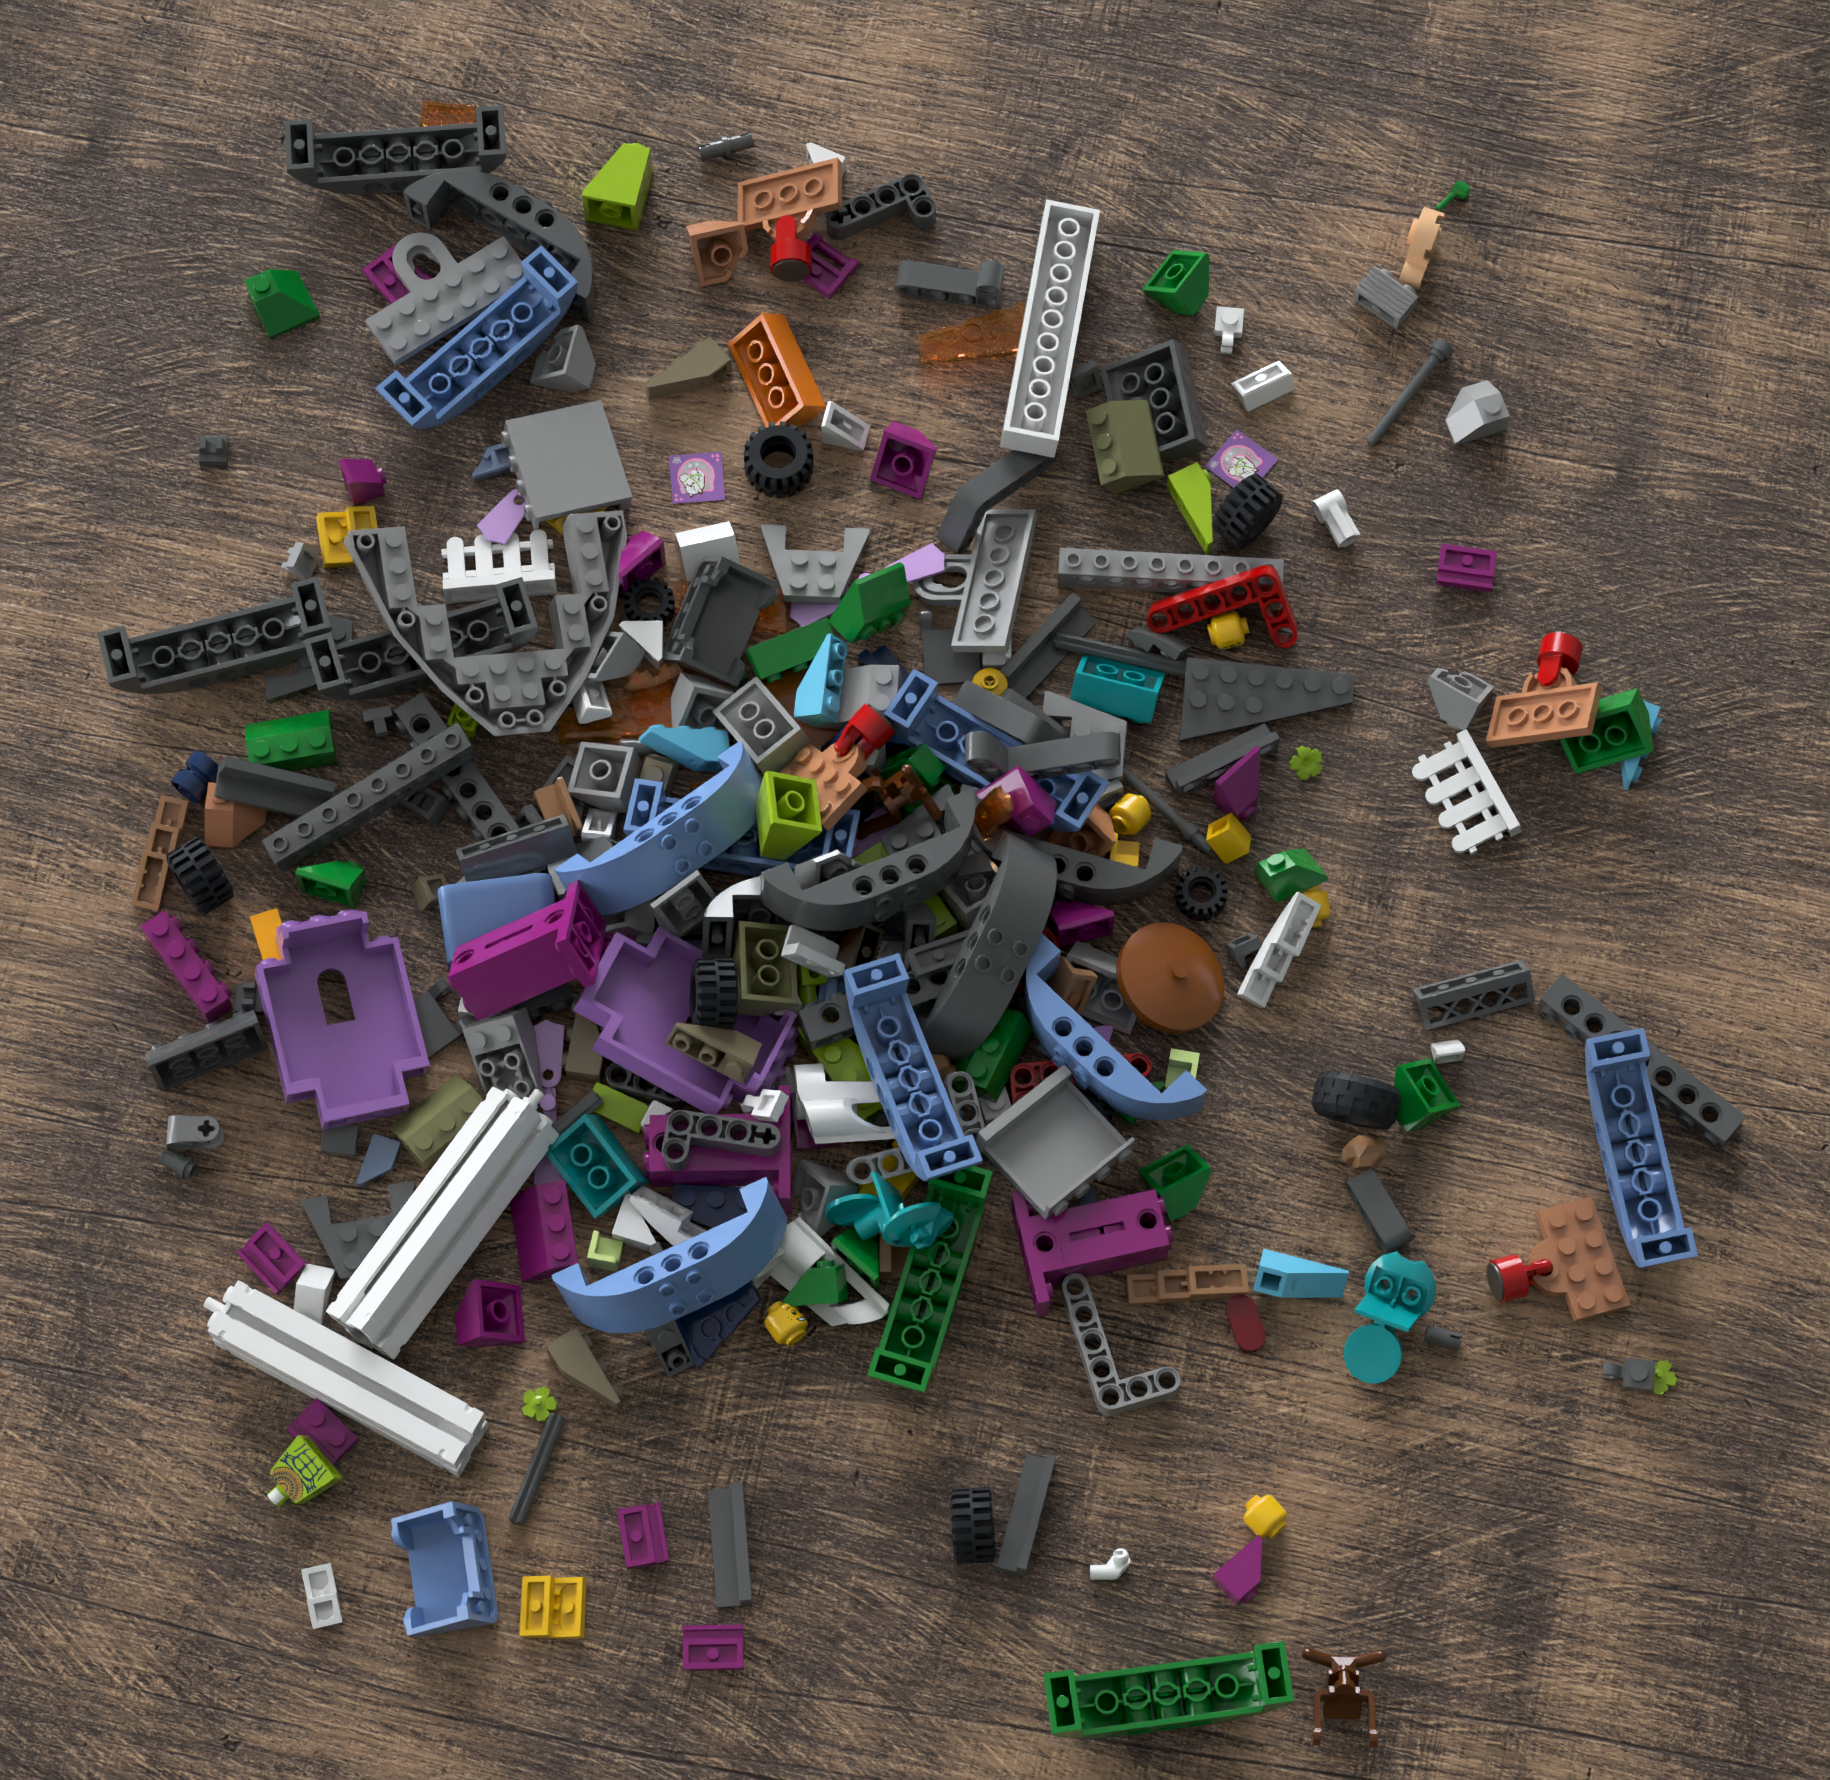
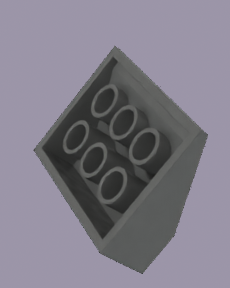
M1172 339L1100 368L1107 402L1127 400L1149 401L1161 462L1184 458L1209 448L1188 350Z
M242 1010L232 1015L231 1019L223 1022H211L205 1026V1029L196 1033L186 1032L177 1038L178 1040L171 1043L163 1042L151 1047V1051L145 1052V1056L154 1079L162 1092L265 1051L269 1047L254 1010L249 1012Z

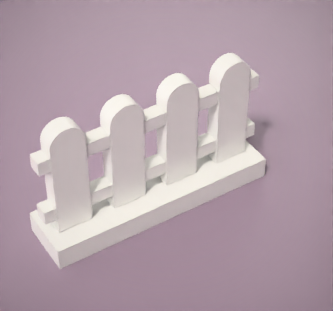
M534 530L530 534V541L519 542L518 535L513 533L506 545L487 542L482 534L475 538V546L464 547L461 538L452 537L447 541V549H441L442 559L447 558L448 573H443V591L446 604L498 598L496 584L523 577L528 596L557 594L554 563H549L548 549H553V539H547V535L543 530ZM521 551H531L532 565L521 566ZM503 553L504 567L493 568L492 554ZM466 556H475L476 570H465Z
M1465 729L1456 734L1458 743L1452 745L1449 741L1444 744L1445 750L1429 758H1426L1425 755L1418 757L1420 763L1413 767L1412 773L1417 781L1422 782L1427 779L1431 781L1433 787L1429 788L1425 794L1426 801L1430 805L1443 803L1446 811L1439 815L1440 826L1444 829L1457 828L1459 835L1455 836L1452 840L1453 850L1457 853L1469 851L1473 855L1478 852L1476 846L1494 837L1498 842L1503 839L1502 833L1505 831L1509 833L1510 837L1521 833L1519 822L1470 734ZM1466 759L1469 761L1471 767L1465 769L1462 761ZM1455 765L1459 773L1439 782L1436 775ZM1481 783L1482 787L1484 788V791L1480 793L1475 787V785ZM1468 789L1472 797L1453 806L1449 799ZM1492 807H1494L1497 812V815L1494 817H1492L1488 810ZM1482 813L1485 821L1466 831L1463 822Z

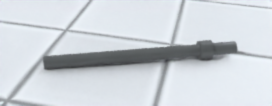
M1124 766L1123 780L1181 831L1180 835L1188 842L1192 841L1208 855L1213 849L1207 843L1206 838L1199 833L1200 829L1192 822L1188 823Z

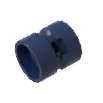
M195 750L185 762L187 768L184 770L179 769L170 782L184 797L199 804L207 795L208 782L216 783L219 765L204 753Z

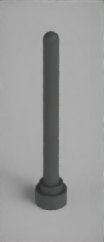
M1439 338L1429 347V358L1367 438L1368 445L1375 446L1436 365L1449 359L1454 352L1450 344Z

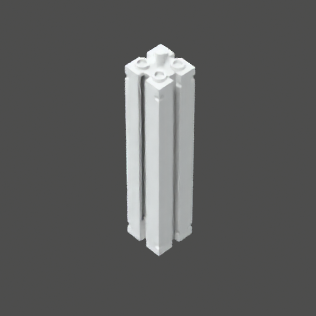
M495 1087L490 1089L486 1095V1100L479 1104L337 1295V1300L328 1307L326 1312L339 1324L343 1325L346 1328L345 1330L358 1342L371 1349L375 1348L379 1353L392 1360L396 1358L401 1351L400 1347L407 1343L548 1151V1146L555 1142L559 1134L552 1127L553 1121L546 1115L536 1111L537 1105L544 1097L541 1091L534 1089L529 1098L523 1097V1099H520L509 1089L504 1091Z
M239 1280L234 1287L230 1286L224 1294L223 1302L226 1305L211 1297L206 1299L203 1307L214 1312L208 1321L207 1327H209L208 1333L213 1338L212 1340L216 1346L225 1351L228 1350L232 1355L314 1399L317 1398L326 1406L431 1463L447 1469L457 1477H460L471 1458L472 1451L475 1446H478L489 1427L488 1422L485 1420L484 1412L468 1406L467 1403L258 1290L251 1289L247 1284Z

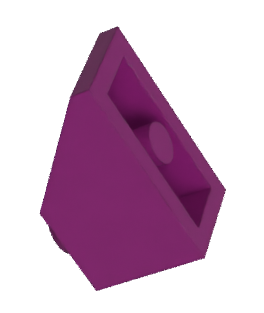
M344 458L338 460L344 484L354 506L385 495L383 484L387 483L386 477L381 467L376 469L373 460Z
M1259 1535L1213 1575L1212 1580L1235 1606L1242 1601L1245 1604L1249 1603L1259 1593L1257 1588L1261 1579L1263 1540Z

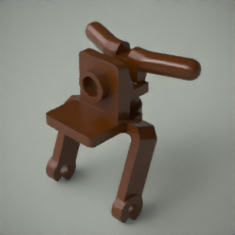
M909 764L903 765L900 771L885 781L876 768L871 771L874 776L860 781L868 789L864 794L876 790L890 812L859 823L856 834L857 840L865 839L872 833L898 824L902 819L901 807L907 803L912 807L915 805V802L921 801L933 820L939 821L943 817L941 810L927 789L923 787L921 780Z
M1305 1648L1302 1651V1657L1305 1660L1331 1667V1670H1328L1326 1675L1327 1689H1318L1313 1698L1314 1727L1312 1730V1745L1320 1746L1321 1742L1320 1701H1324L1323 1718L1360 1719L1362 1702H1365L1368 1705L1369 1747H1377L1378 1732L1375 1719V1696L1370 1690H1360V1687H1358L1359 1671H1356V1668L1383 1662L1386 1659V1653L1382 1650H1377L1357 1656L1339 1657V1655H1329Z

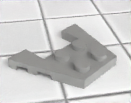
M761 524V535L765 541L769 559H771L783 601L840 603L852 578V572L862 556L863 548L868 543L870 529L845 528L843 552L786 550V525Z
M1045 691L1043 712L1052 719L1072 720L1070 737L1100 732H1115L1120 735V765L1093 770L1092 772L1109 782L1118 778L1119 780L1123 779L1127 721L1050 691Z

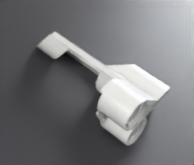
M823 1063L793 1065L796 1119L806 1120L815 1144L895 1139L890 1126H875L857 1116V1103L880 1102L873 1082L826 1081Z
M800 1217L787 1224L784 1237L775 1255L764 1269L752 1279L757 1289L771 1275L787 1290L791 1291L807 1269L812 1268L817 1261L834 1260L835 1265L845 1264L846 1280L865 1299L846 1305H839L838 1303L807 1305L811 1310L831 1326L845 1323H867L881 1319L889 1314L890 1304Z

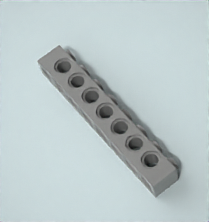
M1060 548L1058 587L1182 593L1262 565L1273 566L1277 570L1283 584L1284 559ZM1270 577L1259 579V582L1265 586L1274 582ZM1235 586L1232 589L1234 593L1239 595L1247 591L1243 586Z

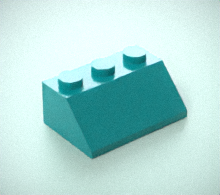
M1083 654L1075 673L1070 700L1103 711L1114 717L1123 716L1130 718L1135 723H1151L1166 672Z
M584 1114L560 1135L553 1144H550L546 1152V1156L594 1219L621 1205L626 1194L631 1193L632 1195L649 1182L598 1114Z

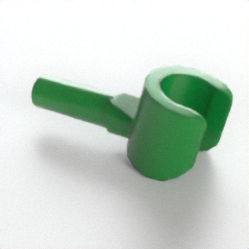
M1457 181L1452 187L1451 192L1436 206V209L1440 212L1456 196L1465 200L1470 193V185L1463 181Z

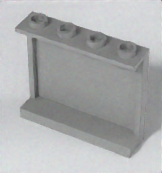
M601 400L505 421L504 431L500 433L502 445L509 450V467L512 473L516 472L518 478L516 480V489L519 497H524L526 503L523 506L525 518L527 521L532 522L534 530L538 529L540 521L568 516L569 514H577L617 505L619 511L630 509L632 494Z
M1065 1065L978 1132L975 1141L977 1147L1045 1220L1052 1214H1055V1216L1060 1215L1068 1207V1201L1073 1197L1081 1198L1090 1189L1089 1184L1096 1179L1099 1182L1111 1172V1167L1115 1163L1122 1164L1133 1154L1131 1149L1135 1142L1133 1137L1126 1141L1070 1081L1072 1072Z

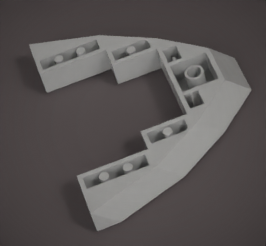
M623 510L569 514L562 525L573 594L555 595L548 606L555 649L455 658L445 604L417 606L405 526L349 530L343 543L383 620L394 637L445 695L493 736L550 732L586 680L614 619L620 584L618 573L621 550L626 546L627 532Z

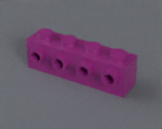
M164 910L140 926L145 938L208 1023L216 1021L233 1009L229 999L232 995L231 991L223 981L218 983L213 977L216 971L207 959L202 961L197 953L200 950L193 939L190 937L186 940L182 935L181 931L184 928L175 915L170 918Z

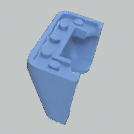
M534 873L449 884L438 889V900L448 969L451 968L457 946L556 903L552 876L547 873Z
M451 1501L391 1519L393 1542L401 1549L408 1550L416 1607L407 1609L403 1619L407 1636L420 1637L479 1627L496 1622L498 1609L485 1520L479 1508Z

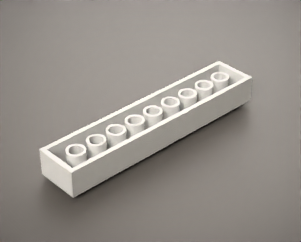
M1046 199L1000 447L1055 457L1100 210Z

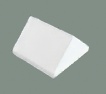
M729 521L675 533L687 585H690L698 564L706 556H723L741 565L735 535Z

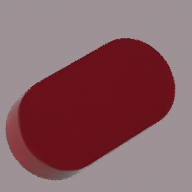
M1246 1295L1233 1296L1227 1303L1226 1315L1236 1343L1245 1352H1257L1263 1347L1266 1334L1256 1305Z

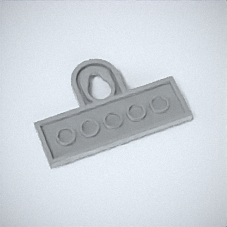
M423 232L407 235L395 246L392 260L397 276L410 293L367 318L365 322L394 365L397 366L485 311L524 277L521 266L522 260L504 236L457 264L445 245L436 236ZM425 255L429 260L437 262L441 267L439 274L430 280L419 278L415 274L414 257Z
M989 509L977 530L972 554H945L944 573L960 572L967 575L965 582L960 586L946 588L942 584H936L933 582L936 575L913 581L915 591L924 603L931 606H960L951 644L954 652L1008 653L1038 517L1035 509Z

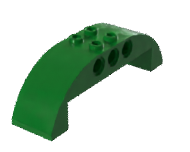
M972 1166L928 1180V1192L925 1202L940 1203L941 1207L952 1212V1224L944 1233L935 1238L930 1247H925L924 1249H917L916 1246L910 1247L879 1348L876 1347L867 1377L923 1394L927 1391L937 1367L982 1221L993 1171Z
M1285 1641L1254 1645L1253 1651L1247 1653L1074 1676L1073 1669L1043 1673L1051 1733L1053 1736L1064 1738H1107L1210 1725L1267 1713L1294 1703Z

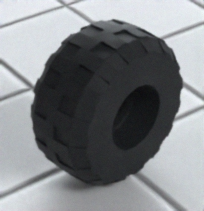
M1326 1071L1316 1080L1311 1104L1315 1113L1328 1119L1359 1127L1388 1130L1396 1122L1401 1097L1398 1089L1388 1083L1350 1073Z

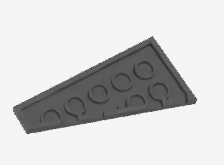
M1187 657L1179 742L1352 704L1355 675Z

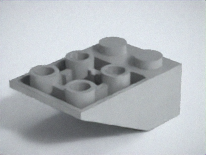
M526 1007L486 1017L480 1021L476 1020L462 1029L485 1096L492 1087L502 1091L509 1089L520 1099H523V1097L529 1098L534 1089L542 1092L536 1035Z

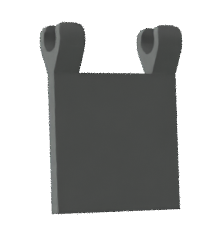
M930 610L921 611L924 675L938 682V685L964 684L965 680L972 682L974 675L980 671L979 652H954L951 644L955 629L933 630L932 612Z
M444 979L438 980L428 991L414 1000L428 1059L463 1036L462 1029L474 1022V1019L468 1014L453 1026L436 1003V1000L451 992L450 986Z

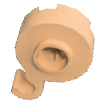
M1424 207L1419 219H1414L1406 244L1410 245L1398 281L1401 285L1408 284L1414 290H1420L1423 276L1430 262V259L1426 256L1427 253H1434L1442 229L1439 228L1438 220L1444 221L1445 213Z

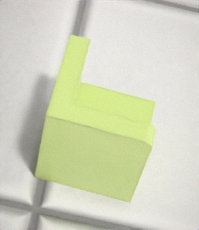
M1171 1048L1165 1089L1186 1070L1196 1079L1200 1053Z
M593 1230L587 1256L589 1267L618 1272L624 1241L601 1237L599 1231Z

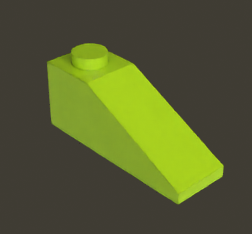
M1198 462L1169 475L1167 489L1205 554L1208 555L1212 551L1213 544L1212 480L1207 470H1202Z

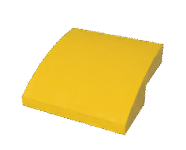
M374 506L347 507L345 512L317 513L316 522L323 567L354 565L343 542L349 530L378 528Z
M551 1575L522 1576L519 1636L549 1639H584L587 1579L584 1577L554 1578Z

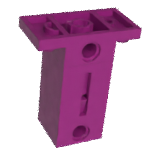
M576 880L568 884L565 899L457 946L448 975L449 984L453 990L458 991L463 999L465 1009L469 1013L472 1012L477 1021L574 979H579L583 987L587 988L595 984L607 923L580 881Z
M778 1085V1091H782L789 1096L778 1122L761 1121L751 1114H712L775 1125L780 1131L781 1148L772 1157L692 1145L688 1165L680 1171L669 1170L665 1166L662 1156V1145L669 1115H650V1124L644 1125V1142L646 1150H649V1153H644L645 1177L651 1178L652 1188L673 1187L674 1184L727 1187L747 1186L767 1177L785 1213L792 1214L790 1085ZM678 1122L674 1125L673 1129L682 1132L689 1125L685 1122ZM708 1126L702 1133L706 1136H713L718 1130L713 1126ZM736 1131L731 1135V1138L741 1141L747 1134L743 1131ZM752 1133V1143H755L754 1137H756V1133ZM767 1136L766 1140L763 1141L764 1144L769 1145L772 1137ZM678 1149L672 1150L668 1157L677 1160L684 1153Z
M1156 1189L1067 1208L1060 1215L1055 1216V1214H1052L1046 1220L1041 1215L1032 1216V1205L1018 1190L1011 1192L1010 1209L1037 1318L1048 1316L1049 1306L1053 1305L1052 1298H1054L1052 1285L1063 1283L1066 1276L1077 1273L1088 1278L1167 1260L1168 1250H1172V1231L1170 1225H1164L1165 1203L1163 1197H1157ZM1046 1249L1048 1250V1252H1042L1040 1250Z

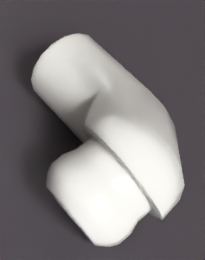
M1116 1549L1106 1565H1090V1580L1118 1579L1129 1567L1130 1558L1128 1552L1125 1549Z

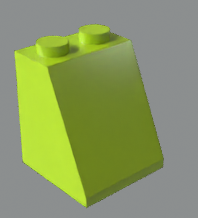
M639 143L622 144L582 192L586 221L638 231L653 176L650 148Z
M766 771L755 803L760 853L764 857L786 860L822 832L817 783L814 779Z

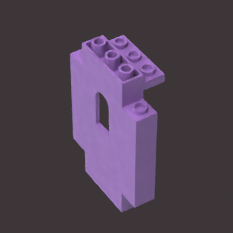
M346 909L338 912L335 916L316 915L305 922L291 920L282 923L281 926L277 927L275 936L281 960L277 961L276 958L265 959L256 965L255 977L285 1102L291 1103L315 1098L322 1130L407 1113L409 1100L404 1079L426 1075L430 1067L398 937L390 938V936L385 935L373 939V942H369L367 934L369 920L367 912H362V910ZM334 970L342 974L346 982L355 1020L327 1025L317 985L318 977L323 972Z
M660 927L657 928L646 948L616 932L599 962L595 984L584 989L573 1010L604 1027L592 1048L593 1051L707 1114H717L720 1109L726 1110L732 1099L742 1104L746 1095L759 1097L763 1089L775 1090L771 1088L774 1081L779 1083L787 1069L783 1065L785 1059L790 1060L798 1047L794 1043L798 1032L795 1031L797 1027L792 1025L797 1014L787 1009L779 1021L773 1019L775 1013L764 1016L737 1014L733 1030H737L762 1043L753 1067L741 1084L664 1044L676 1022L685 1023L688 1017L691 1018V970L696 958H702V950Z

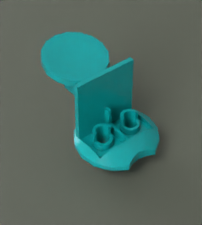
M875 1171L871 1175L879 1197L871 1194H851L832 1201L826 1206L824 1212L827 1220L832 1224L854 1226L858 1235L864 1241L881 1232L884 1241L894 1247L916 1246L917 1249L930 1247L935 1238L948 1229L953 1219L952 1212L941 1207L940 1203L925 1202L906 1208L900 1191Z
M1396 1251L1383 1254L1371 1264L1366 1273L1364 1285L1366 1296L1357 1305L1354 1313L1373 1319L1374 1323L1362 1325L1354 1330L1345 1343L1343 1354L1348 1370L1362 1382L1372 1384L1384 1382L1397 1372L1402 1363L1403 1350L1401 1342L1395 1334L1396 1329L1409 1332L1416 1321L1425 1315L1434 1303L1437 1285L1433 1272L1424 1261L1408 1260ZM1383 1279H1387L1390 1285L1385 1284ZM1413 1289L1417 1291L1418 1295L1412 1293Z

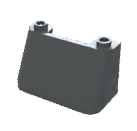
M723 556L704 557L695 570L663 650V659L729 686L738 687L747 674L745 662L740 660L760 609L773 606L776 602L779 583Z

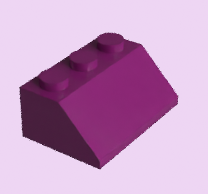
M566 1181L535 1185L516 1194L510 1201L522 1283L552 1278L551 1275L579 1263Z

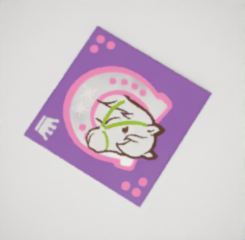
M1236 430L1205 467L1234 488L1244 478L1257 473L1263 478L1278 459L1242 432Z
M721 452L669 456L673 504L725 500Z

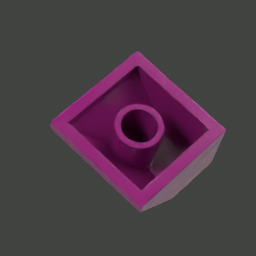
M893 421L884 430L870 481L921 499L937 448L919 430Z
M642 530L636 536L632 535L627 539L626 546L621 550L618 573L621 595L624 598L625 592H629L628 587L631 584L635 586L638 579L641 582H645V577L653 576L666 564L664 541L661 538Z
M1257 745L1215 782L1212 802L1226 815L1233 813L1239 822L1242 819L1247 821L1257 811L1260 748Z
M1019 765L976 793V797L1014 833L1033 836L1053 823L1057 802Z
M1069 901L1058 902L1050 910L1048 919L1052 932L1059 940V949L1072 946L1076 941L1083 943L1113 935L1115 915L1112 910L1077 901L1069 903Z
M479 1279L472 1280L455 1315L457 1345L484 1348L524 1343L525 1335L520 1285Z

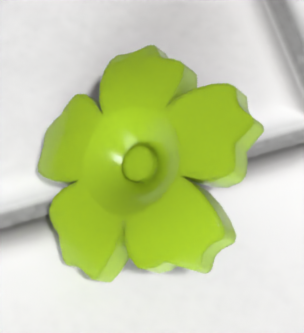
M1300 746V748H1297L1298 756H1293L1292 760L1289 761L1290 769L1297 770L1296 775H1298L1300 780H1307L1310 775L1314 777L1320 774L1323 767L1317 763L1322 761L1321 752L1316 748L1312 751L1309 747Z
M1668 1360L1658 1361L1657 1365L1655 1364L1653 1381L1655 1394L1662 1395L1668 1390V1386H1675L1678 1380L1674 1372H1669L1672 1364Z
M543 1386L536 1388V1394L530 1389L523 1393V1402L527 1405L522 1407L521 1410L524 1416L532 1419L536 1415L538 1422H545L550 1415L549 1411H555L558 1403L553 1396L549 1397L550 1389Z

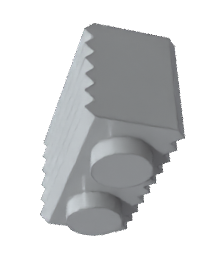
M1375 266L1355 288L1353 297L1355 302L1367 308L1368 311L1380 317L1381 320L1393 326L1394 329H1398L1416 308L1419 298L1416 295V291L1410 285H1401L1394 280L1391 272L1386 269L1380 270Z

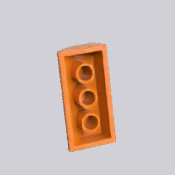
M761 313L727 343L765 428L769 427V422L780 425V421L786 422L787 427H790L792 424L798 427L810 422L826 408L825 402L785 315Z

